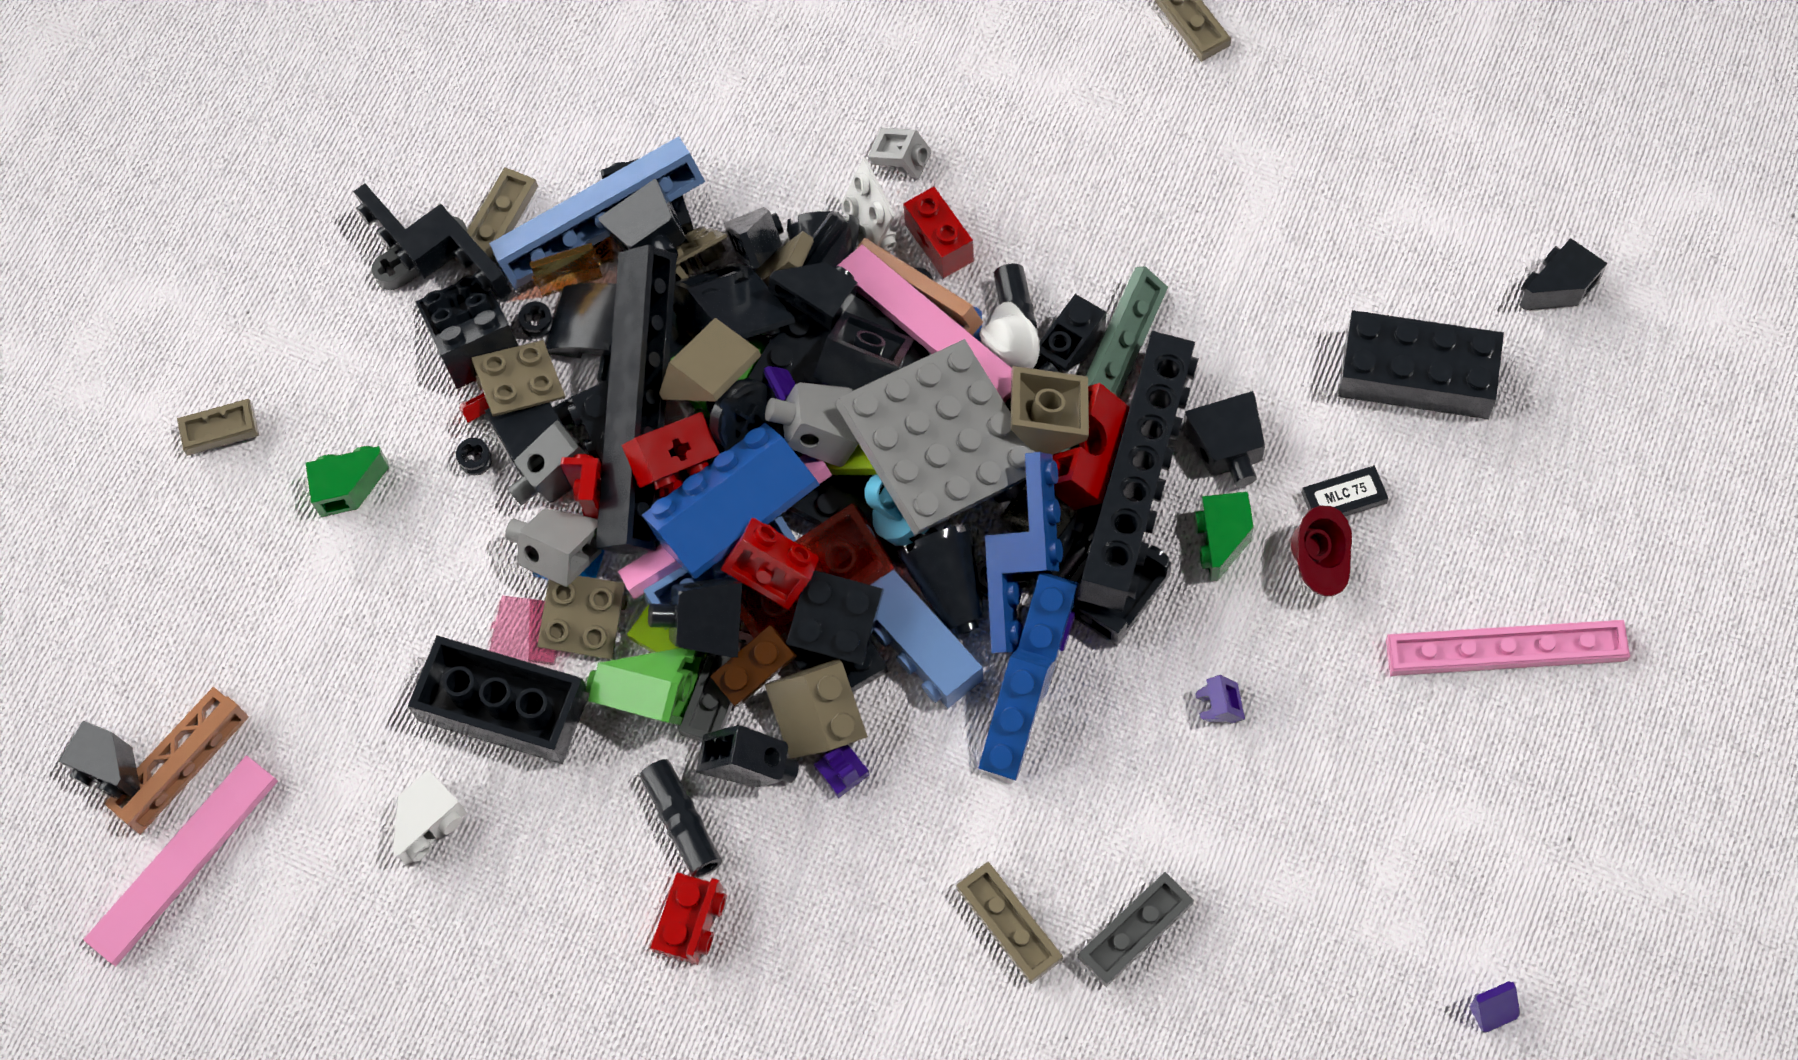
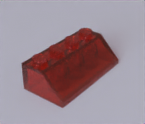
M853 503L794 541L805 546L819 557L815 570L872 585L895 570L879 536L861 508ZM742 583L740 618L753 638L757 637L770 625L775 628L786 642L799 596L788 610Z

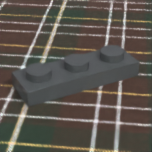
M739 631L738 652L756 636ZM708 654L678 730L681 736L702 742L703 734L724 729L733 704L710 676L732 657Z
M1164 872L1080 951L1077 958L1107 987L1194 904V899L1171 876Z

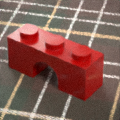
M1101 383L1088 386L1089 436L1087 441L1079 443L1078 448L1053 454V460L1058 467V482L1054 484L1055 496L1074 510L1102 504L1130 409L1125 402Z

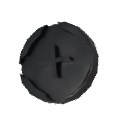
M740 379L717 401H706V406L711 416L710 431L714 441L720 448L728 451L743 440L748 432L760 427L764 423L774 429L776 423L765 419L766 406L771 398L776 399L775 393L771 388L755 379Z

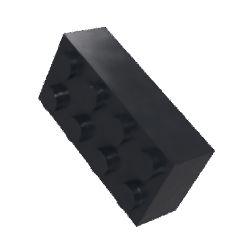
M1352 310L1346 332L1337 397L1489 420L1497 397L1504 332Z
M436 635L408 703V708L420 722L563 765L590 693L586 692V684L581 677Z

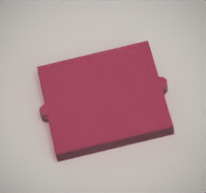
M502 595L496 621H493L491 624L494 631L489 651L527 662L555 665L558 650L537 647L545 601Z

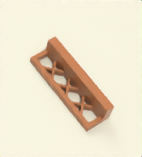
M864 238L858 245V247L864 245L956 323L963 326L972 336L982 325V319L973 305L870 240Z
M212 687L138 766L139 783L143 780V784H140V790L131 800L121 808L119 805L127 797L122 794L119 800L110 797L104 804L141 835L249 716L228 696L225 697L215 687ZM218 701L220 704L205 719V712ZM185 734H191L178 748V741ZM164 763L151 777V770L157 764Z

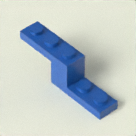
M1043 452L1025 453L1029 532L985 535L991 653L1015 652L1020 643L1023 628L1021 622L1017 620V605L1020 603L1021 591L1019 583L1015 581V574L1059 571V562L1063 558V547L1060 539H1057L1056 523H1059L1061 518V510L1058 500H1055L1054 484L1058 482V467L1052 458V454Z
M1045 572L1039 573L1018 649L1010 656L978 769L1015 781L1019 777L1039 704L1049 690L1079 583Z

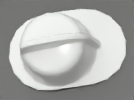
M1003 302L996 308L990 323L981 328L979 332L981 343L1011 368L1018 366L1033 369L1040 353V340L1037 330L1015 304Z

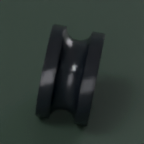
M538 301L524 305L518 316L523 332L528 337L535 339L547 336L551 331L554 321L549 307ZM534 315L541 316L539 325H532L531 321H533Z
M468 438L462 441L456 449V459L466 474L473 476L481 475L492 464V454L487 444L479 438ZM473 451L475 454H479L481 459L474 462L467 455Z

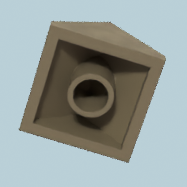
M714 318L669 362L659 394L662 400L717 401L761 357V354L756 347L717 318Z
M1013 366L1011 370V430L1031 450L1047 454H1054L1087 441L1089 436L1088 377Z

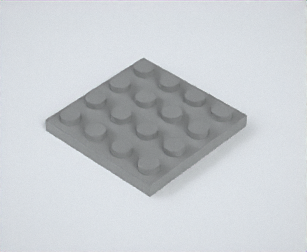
M965 339L839 397L835 403L915 536L1026 480L1025 453H1033L1035 451L1031 450L1011 430V413Z

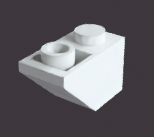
M429 769L398 795L393 852L406 866L413 861L418 862L431 851L432 844L443 834L447 835L453 832L461 824L462 817L467 813L460 802Z

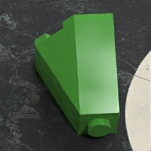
M677 648L600 662L596 670L590 672L587 680L586 692L590 693L588 701L655 720L681 725L698 681L705 652Z

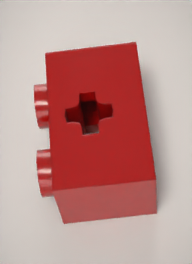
M935 186L903 203L905 226L943 279L974 262L973 239Z
M702 412L638 436L621 445L639 488L653 483L656 490L676 482V473L686 470L688 476L702 471L709 465L708 460L720 454ZM673 450L676 456L671 457L669 451Z

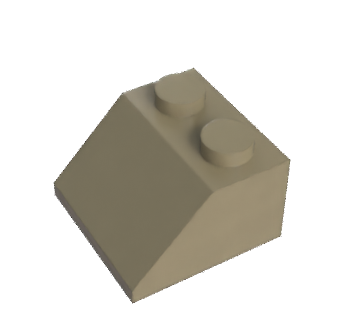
M837 658L764 684L783 740L788 744L790 759L830 751L868 737L840 659Z

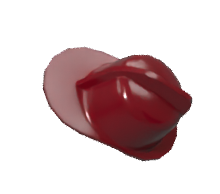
M1319 505L1310 509L1302 518L1301 524L1294 530L1291 538V552L1294 559L1298 562L1299 573L1304 583L1313 592L1321 596L1331 597L1343 592L1348 585L1350 577L1352 530L1347 518L1341 511L1332 506Z

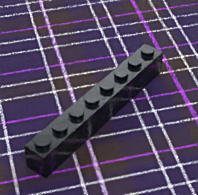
M651 245L619 252L596 548L623 555L656 551V536L642 514L659 500L660 488L656 490L653 483L639 488L621 446L638 436L665 426L666 400H662L659 392L670 359L677 254Z

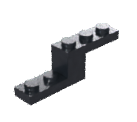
M366 183L353 191L360 203L356 209L368 225L375 222L379 227L376 232L388 248H391L393 245L396 246L400 251L396 255L409 272L415 268L425 279L455 257L464 269H467L469 266L473 268L476 272L473 277L486 293L492 290L502 300L512 292L504 273L441 203L405 229Z

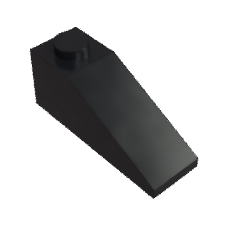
M765 207L724 223L736 256L752 269L760 267L782 245L779 237L780 234L784 233L781 221L776 212L771 214Z

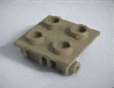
M705 226L690 231L685 235L687 240L676 247L678 251L676 265L682 263L688 275H691L693 271L687 261L690 257L698 270L702 269V264L697 254L704 266L720 259L721 254L726 251L721 240L728 236L726 233L713 228L706 229Z
M544 340L472 357L477 373L476 382L478 389L483 390L492 416L565 399L564 391Z
M578 576L566 587L549 579L537 647L613 660L621 610L626 609L628 596L624 595L625 584Z

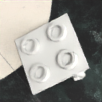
M863 158L842 199V210L847 218H849L850 214L859 219L860 229L857 239L859 244L866 238L884 250L890 251L897 246L896 240L898 236L891 225L895 214L867 158Z

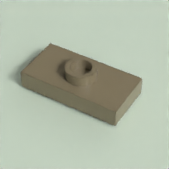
M249 398L177 418L183 451L187 456L259 436L253 403Z

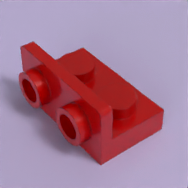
M587 454L562 457L560 466L574 491L575 501L579 502L582 507L583 516L598 519L602 465L599 459Z
M752 518L747 524L742 537L726 558L721 570L789 610L811 580L819 557L805 546L797 544L777 532L770 525Z
M676 872L650 947L652 952L695 965L699 964L701 955H708L714 938V932L710 931L714 917L722 915L727 899V894L723 893L724 889L720 880L711 878L709 882Z

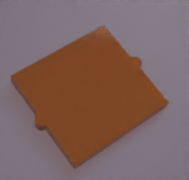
M592 243L529 262L534 274L531 277L533 284L538 285L542 297L563 291V287L567 285L588 283L603 278L599 267L602 262L600 256L595 255Z

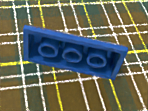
M764 423L760 427L748 432L743 440L728 451L720 453L702 471L688 477L680 487L668 496L657 500L642 516L662 547L696 579L733 550L752 518L764 524H769L818 487L819 483L785 439L768 424Z

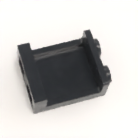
M1118 530L1121 533L1130 534L1126 530ZM1151 545L1148 547L1143 566L1135 564L1133 574L1140 576L1135 599L1126 598L1123 612L1077 599L1088 558L1087 555L1069 578V580L1079 583L1071 610L1076 612L1074 619L1117 647L1170 577L1172 563L1169 561L1167 554L1156 546ZM1108 562L1113 566H1122L1117 562Z

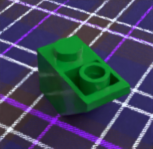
M362 446L350 453L322 455L315 461L306 462L311 504L321 518L357 510L389 469L388 460L379 446Z
M1248 491L1202 496L1200 510L1194 511L1196 533H1203L1205 546L1199 547L1202 569L1209 570L1210 582L1218 581L1251 542L1254 525Z

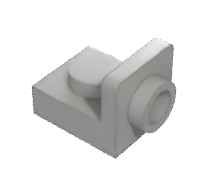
M881 128L868 158L874 165L903 167L911 178L919 179L925 165L928 163L931 149L916 129Z

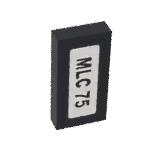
M1375 465L1303 487L1301 492L1308 510L1319 505L1332 506L1341 511L1345 517L1387 504L1389 499Z

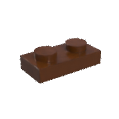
M769 625L738 652V658L732 657L710 677L735 707H739L794 660L797 655L786 644L775 628Z

